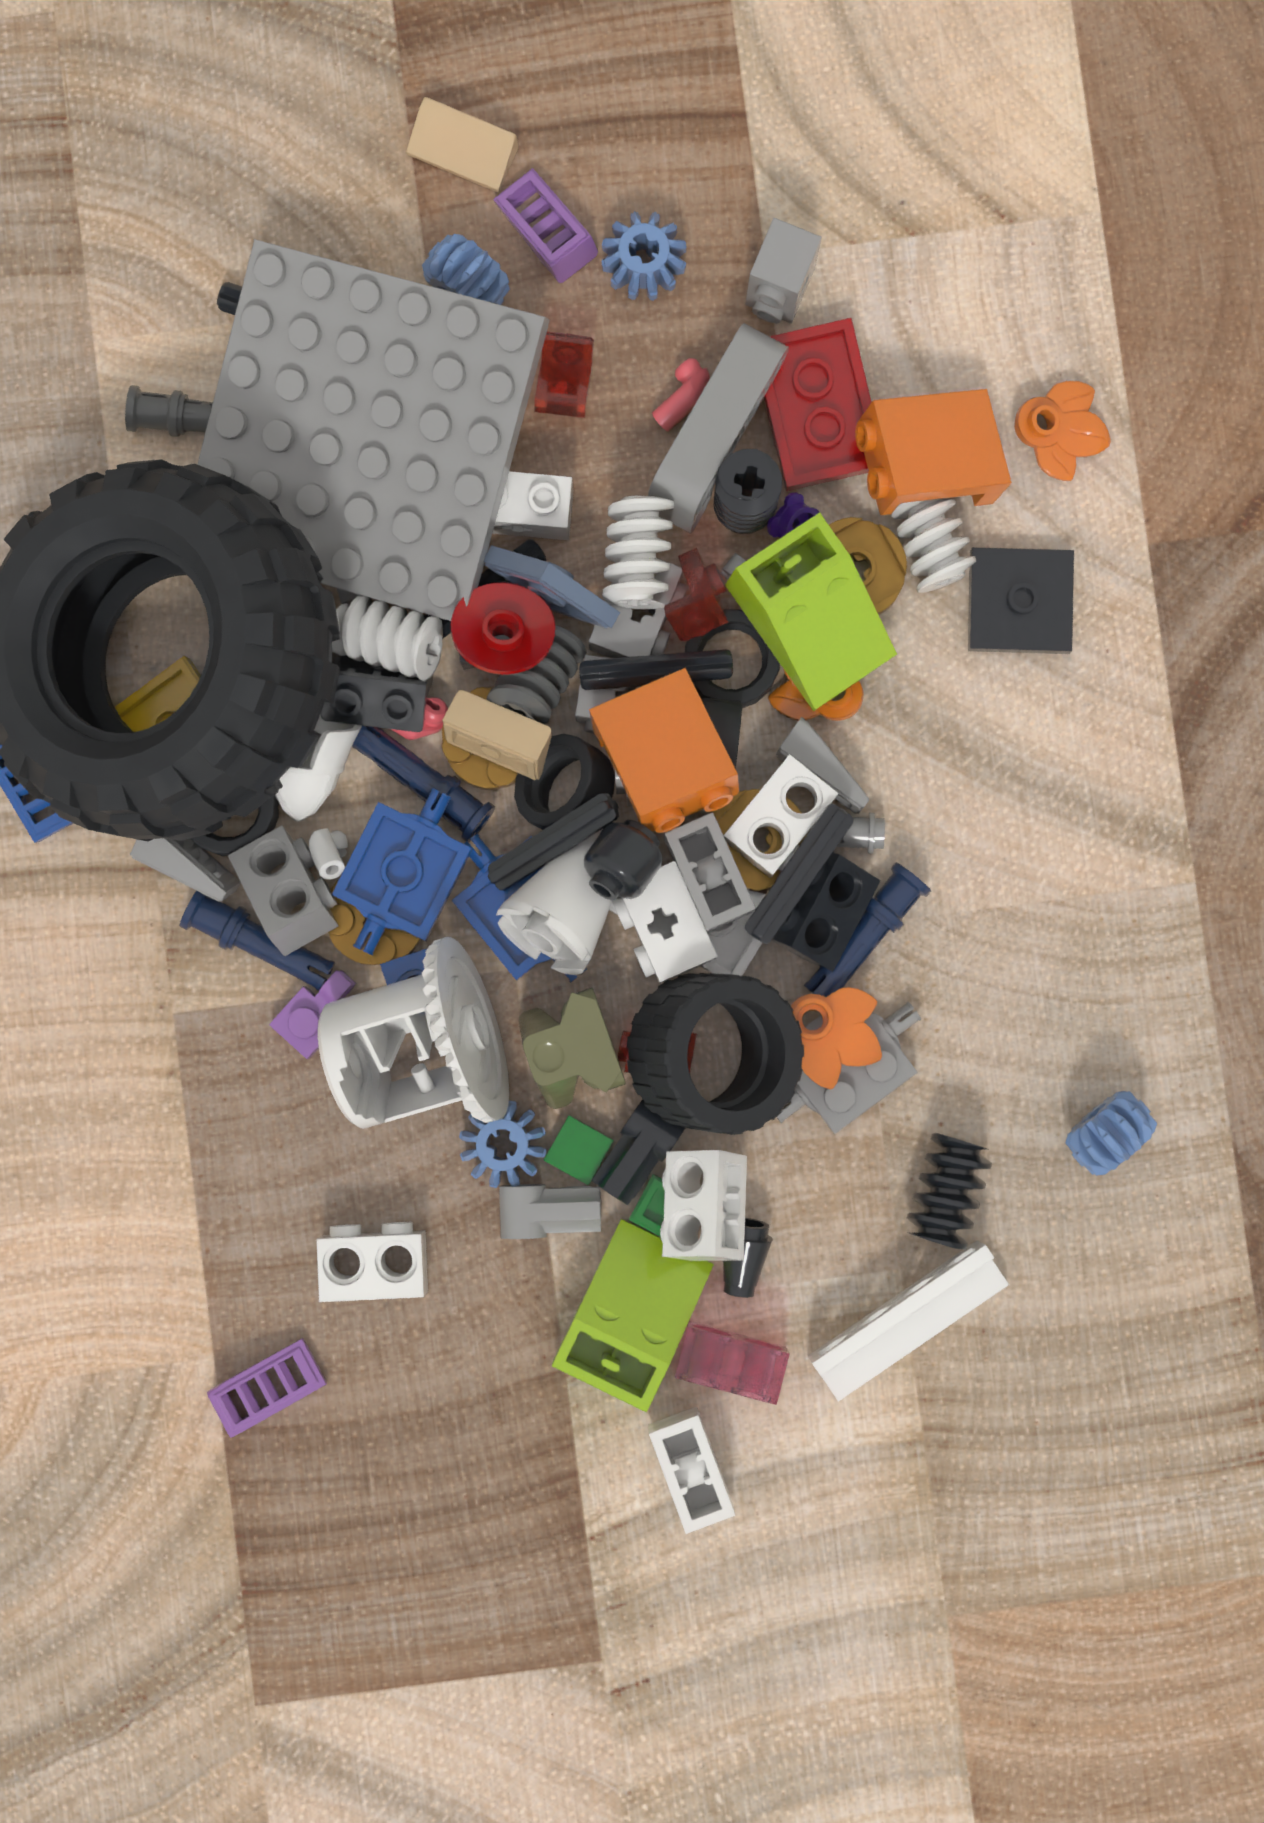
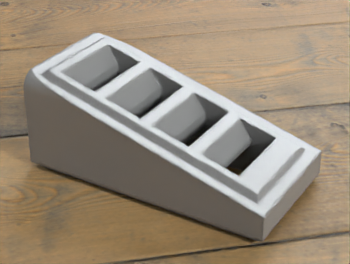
M801 717L776 753L778 755L777 758L784 762L789 754L839 793L835 800L853 813L859 814L868 803L869 798L810 723Z
M160 838L149 842L136 839L130 853L133 859L218 902L225 900L236 892L240 885V881L191 839L180 841Z

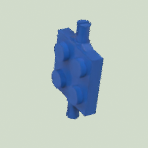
M431 788V792L419 816L416 814L400 813L380 802L377 803L332 893L333 896L355 906L367 918L353 946L363 950L370 936L363 951L372 956L385 928L403 930L427 942L473 850L471 847L449 837L438 826L452 798L442 793L433 810L441 794L440 791Z
M476 834L470 839L482 853V856L478 855L468 841L464 844L473 849L469 857L480 871L477 873L472 884L453 898L452 902L515 980H519L537 964L549 961L552 958L541 952L535 960L520 950L507 938L498 925L503 915L496 914L502 903L539 870L505 891L499 890L488 878V866L505 854L495 857L479 837V834ZM565 974L570 983L578 978L577 975Z

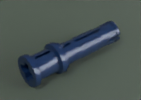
M362 725L352 747L371 759L377 766L417 794L423 801L426 802L431 788L440 791L441 794L433 810L442 793L450 796L452 799L449 801L442 817L462 832L461 838L464 841L471 842L470 838L479 834L491 818L496 807L490 802L485 804L480 802L460 786L461 780L456 776L447 775L444 777L381 728Z
M895 862L891 867L893 874L870 900L834 971L832 972L820 967L803 986L813 994L824 997L843 988L889 931L895 933L896 930L899 931L904 926L903 917L920 896L927 897L931 889L912 872Z
M196 890L181 918L179 925L181 928L188 930L192 927L219 941V947L224 950H233L236 946L315 987L318 991L328 980L309 968L312 966L326 974H331L335 961L328 960L304 947H300L284 956L268 938L263 926L249 920L251 915L247 912L246 908L242 906L236 909L231 908Z

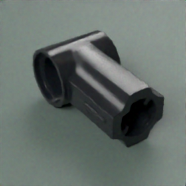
M643 1099L620 1131L621 1138L592 1179L604 1191L626 1205H629L631 1200L635 1198L657 1162L664 1161L666 1152L672 1150L686 1129L662 1120L661 1116L657 1113H652L644 1105Z

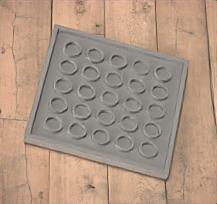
M254 239L197 465L224 474L250 487L276 504L282 517L292 526L301 529L318 556L322 566V570L319 572L324 578L320 583L451 621L453 611L458 602L464 597L467 607L473 589L479 585L484 566L483 561L489 548L550 320L544 316Z

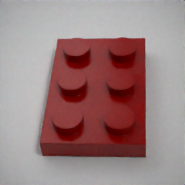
M852 318L770 336L789 347L786 358L764 397L786 492L868 473L865 454L859 450L856 443L855 429L857 422L872 401Z

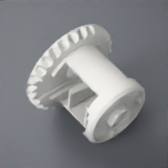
M452 937L435 940L429 945L425 952L426 956L423 959L425 969L422 975L327 1003L318 1020V1045L326 1080L341 1112L351 1123L359 1128H369L461 1100L465 1110L470 1111L472 1117L485 1123L500 1120L507 1112L509 1103L508 1070L496 1016L486 988L473 961L462 945ZM411 1032L414 1037L419 1061L429 1059L433 1041H435V1047L439 1051L440 1057L446 1055V1066L428 1071L425 1064L420 1063L411 1069L413 1076L391 1081L390 1069L407 1033Z

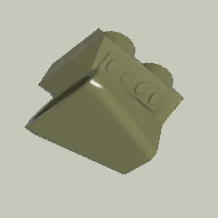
M593 988L577 993L571 992L569 1000L564 1003L561 1012V1023L539 1008L530 1009L519 1016L518 1022L522 1045L530 1070L545 1102L550 1108H562L573 1101L579 1076L590 1087L601 1089L606 1093L608 1090L626 1084Z

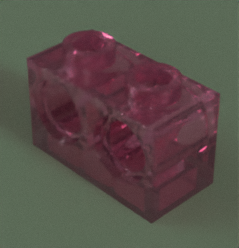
M689 1321L682 1336L674 1367V1377L777 1405L790 1353L786 1346Z

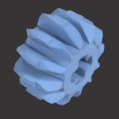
M634 211L630 215V228L616 221L612 225V232L615 238L603 239L602 250L608 256L601 261L603 272L614 273L611 278V287L614 290L629 284V299L635 300L639 295L640 289H647L648 298L654 301L658 296V284L665 290L672 291L676 286L673 275L685 273L686 262L679 257L686 253V242L674 239L677 234V226L674 222L660 229V215L657 212L650 215L648 223H641L639 213ZM646 250L648 257H652L651 262L642 263L640 256H636V251Z
M460 234L447 235L440 243L437 242L428 253L429 257L422 264L425 281L435 288L499 305L503 303V297L510 290L507 274L500 269V264L493 260L487 251L478 247L474 240H467Z
M1130 1091L1116 1092L1112 1097H1107L1100 1105L1094 1107L1090 1113L1084 1116L1071 1129L1065 1143L1073 1152L1072 1156L1082 1167L1084 1166L1092 1175H1105L1110 1170H1115L1125 1160H1128L1130 1156L1141 1149L1144 1143L1151 1139L1157 1122L1150 1115L1151 1111L1141 1099L1138 1100Z
M512 1100L508 1103L505 1116L500 1120L485 1123L472 1117L470 1114L469 1120L480 1131L475 1133L463 1130L459 1136L463 1141L476 1143V1148L466 1150L460 1154L461 1160L469 1161L478 1156L482 1161L473 1168L471 1176L477 1179L485 1172L487 1167L493 1169L489 1179V1185L493 1188L499 1186L502 1171L507 1172L508 1181L512 1187L518 1186L520 1184V1177L516 1169L518 1165L528 1175L534 1176L538 1169L526 1158L527 1154L540 1158L545 1157L547 1152L541 1146L530 1145V1140L541 1138L546 1134L545 1128L537 1127L527 1132L524 1127L533 1120L535 1112L529 1109L522 1115L519 1121L513 1119L517 1109V1102ZM499 1129L510 1131L509 1139L517 1143L515 1154L512 1151H508L506 1153L507 1158L498 1157L497 1148L489 1145L492 1134L495 1137L500 1135Z

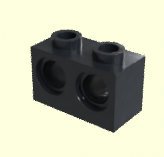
M833 852L772 941L800 958L833 972L881 880L840 854Z

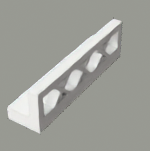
M978 1240L975 1241L967 1249L962 1250L808 1355L811 1363L838 1402L1009 1285L993 1262L994 1256L985 1244Z

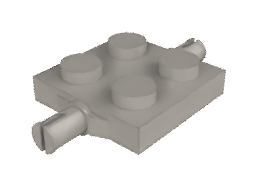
M907 1002L885 1020L872 1012L864 1023L871 1028L879 1041L882 1052L881 1060L874 1064L860 1067L841 1065L839 1079L834 1089L831 1090L814 1083L802 1071L801 1079L798 1081L794 1090L795 1094L790 1101L791 1104L782 1110L777 1119L783 1123L785 1119L806 1105L822 1117L835 1135L917 1074V1070L901 1051L897 1038L898 1035L918 1020H921V1017L915 1011L905 1020L899 1022L900 1019L913 1011L914 1007ZM821 1015L808 1024L806 1028L809 1030L820 1028L823 1023Z

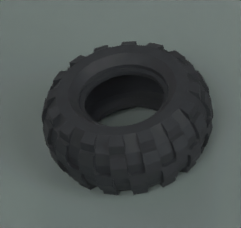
M163 459L127 462L117 465V469L106 470L105 475L98 472L86 474L49 494L51 505L43 512L31 511L28 515L24 514L4 538V541L11 549L0 566V745H2L0 756L5 760L3 764L33 798L42 799L50 803V807L60 818L91 831L147 842L160 838L182 841L217 831L223 827L222 821L231 819V816L246 817L279 792L278 790L283 787L280 778L290 767L299 768L305 763L321 736L314 729L325 702L334 704L340 668L332 663V642L340 640V630L333 594L331 591L324 589L320 584L324 578L319 572L322 570V566L318 556L301 529L287 522L282 517L276 504L250 487L224 474L197 464L178 466ZM187 575L199 591L207 612L209 648L204 669L190 697L175 713L151 728L134 732L121 719L108 691L106 654L111 634L124 609L147 587L167 578Z

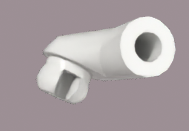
M328 828L319 829L310 836L309 851L319 875L324 879H335L345 869L342 858L347 854L345 848L348 847L346 835L341 831L337 830L330 833Z

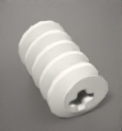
M637 495L620 499L621 501L612 503L608 507V516L617 522L607 527V537L617 543L610 544L605 548L606 558L615 562V564L604 568V578L614 584L603 589V599L625 608H664L667 605L653 600V594L668 591L669 585L654 578L655 573L670 570V563L657 559L656 553L670 550L671 543L657 538V533L673 529V522L660 518L659 512L673 509L674 501L654 496Z
M934 499L902 503L891 514V517L894 519H906L897 527L898 536L901 538H913L904 546L905 555L907 557H920L911 565V574L914 576H928L917 585L919 593L936 590L961 580L966 575L965 570L976 562L975 556L959 557L958 551L970 542L969 538L952 537L951 534L953 530L963 523L962 518L945 517L944 513L956 504L955 499Z
M358 595L350 605L344 603L336 609L340 640L332 642V652L340 656L347 655L353 660L365 661L375 667L383 666L388 671L401 672L410 678L418 677L424 682L431 678L436 671L443 645V625L438 617L431 616L425 620L424 615L418 611H411L407 615L404 607L396 605L390 609L388 603L380 600L374 601L372 604L371 599L363 595Z

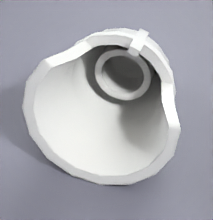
M320 714L314 729L321 734L319 740L301 767H290L280 778L283 787L275 794L282 809L294 821H302L316 813L335 789L340 773L345 769L350 750L362 725L324 721Z

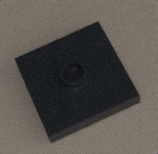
M972 547L970 556H975L976 562L970 566L968 651L1070 654L1072 652L1074 550Z

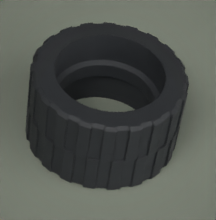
M713 973L679 975L674 980H667L660 984L658 989L652 994L649 993L642 1002L643 1005L639 1012L635 1013L626 1046L628 1048V1072L631 1073L634 1082L632 1085L637 1095H640L644 1100V1105L652 1113H657L661 1116L662 1120L689 1129L729 1135L743 1134L745 1131L760 1129L769 1120H774L782 1113L783 1107L794 1096L795 1087L798 1081H800L803 1071L801 1069L802 1058L804 1057V1044H802L801 1039L802 1030L788 1001L784 1000L779 995V991L771 985L761 983L760 979L750 976ZM719 1003L731 1014L737 1024L742 1042V1055L738 1072L730 1086L717 1098L708 1102L701 1096L693 1084L688 1069L687 1052L692 1031L698 1020L705 1012Z

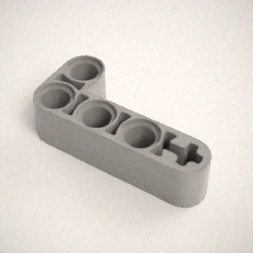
M745 323L740 326L650 485L648 496L674 501L673 509L659 512L660 518L673 522V525L690 534L693 532L711 499L717 473L722 462L733 453L779 372L788 353V346Z

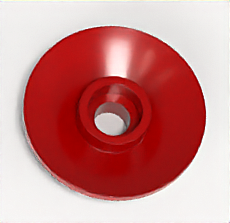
M490 583L473 589L467 607L464 597L458 602L451 618V637L459 654L474 667L493 674H516L533 668L548 655L555 638V620L546 602L530 589L512 583ZM506 635L510 639L500 640L495 638V636Z

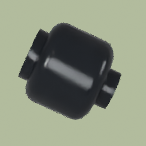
M626 820L624 823L613 822L604 827L584 856V868L591 877L589 881L590 887L597 894L611 901L616 900L617 897L626 899L639 897L662 864V854L658 848L660 841L657 836L646 826L633 820Z

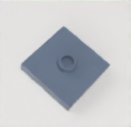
M492 545L483 561L486 563L485 566L510 583L523 586L535 592L553 612L606 629L613 627L620 614L618 610L573 580L574 576L570 572L556 564Z

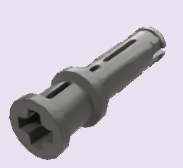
M131 385L126 399V430L136 432L139 427L167 430L170 436L174 437L184 435L186 431L206 432L213 402L191 400L187 394L174 390L171 395L142 392L139 386Z

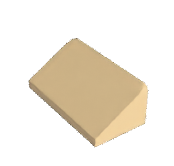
M424 97L419 107L406 154L499 193L518 150L517 136L510 131Z
M459 690L442 720L447 743L533 780H539L551 741V728L467 691Z

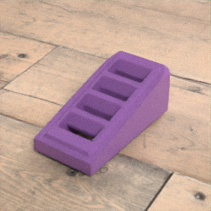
M533 168L493 199L501 212L558 283L565 282L597 256L598 250L592 236ZM536 192L541 196L521 213L517 212L516 208ZM549 208L552 210L550 214H548L545 218H543L532 228L529 226L530 223L536 220ZM561 225L565 227L548 242L544 243L542 241Z
M304 1338L212 1387L207 1391V1395L230 1438L325 1386L327 1381ZM292 1356L307 1382L300 1387L296 1384L284 1361ZM274 1367L287 1391V1394L279 1397L266 1372ZM252 1378H255L268 1402L267 1405L261 1408L247 1383ZM233 1389H236L249 1414L243 1418L240 1417L228 1394Z

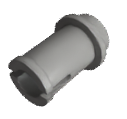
M869 813V818L853 817V825L837 846L868 848L869 854H873L874 849H884L885 818H875V813Z

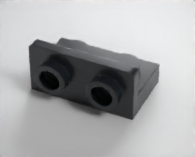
M332 652V663L338 665L340 673L334 704L325 702L321 711L322 720L411 732L422 731L425 720L426 699L433 683V675L424 682L418 677L410 678L401 672H391L383 668V666L375 667L365 661H356L347 655L340 656Z

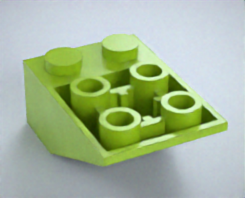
M820 512L736 567L725 583L731 595L813 711L897 655L850 554Z
M621 1219L555 1354L552 1367L647 1413L714 1264L709 1261H689L662 1257L663 1243L660 1237Z

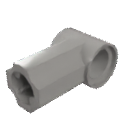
M519 1184L516 1187L511 1185L499 1186L501 1239L547 1237V1233L601 1232L599 1186H567L566 1188H546L545 1184Z

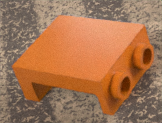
M987 389L873 400L857 422L855 429L856 443L859 450L865 454L869 470L867 475L868 491L871 498L876 499L880 515L892 514L897 506L902 503L969 495L972 496L974 506L990 505L1012 483Z
M686 668L589 709L593 731L600 746L605 747L637 814L638 822L651 831L664 833L673 830L684 822L685 817L703 809L706 812L721 809L732 801L733 796L739 793L738 773Z

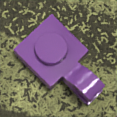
M336 970L317 994H314L307 986H303L269 1025L301 1055L309 1059L319 1049L318 1020L324 1006L327 1003L343 999L357 983L344 971Z

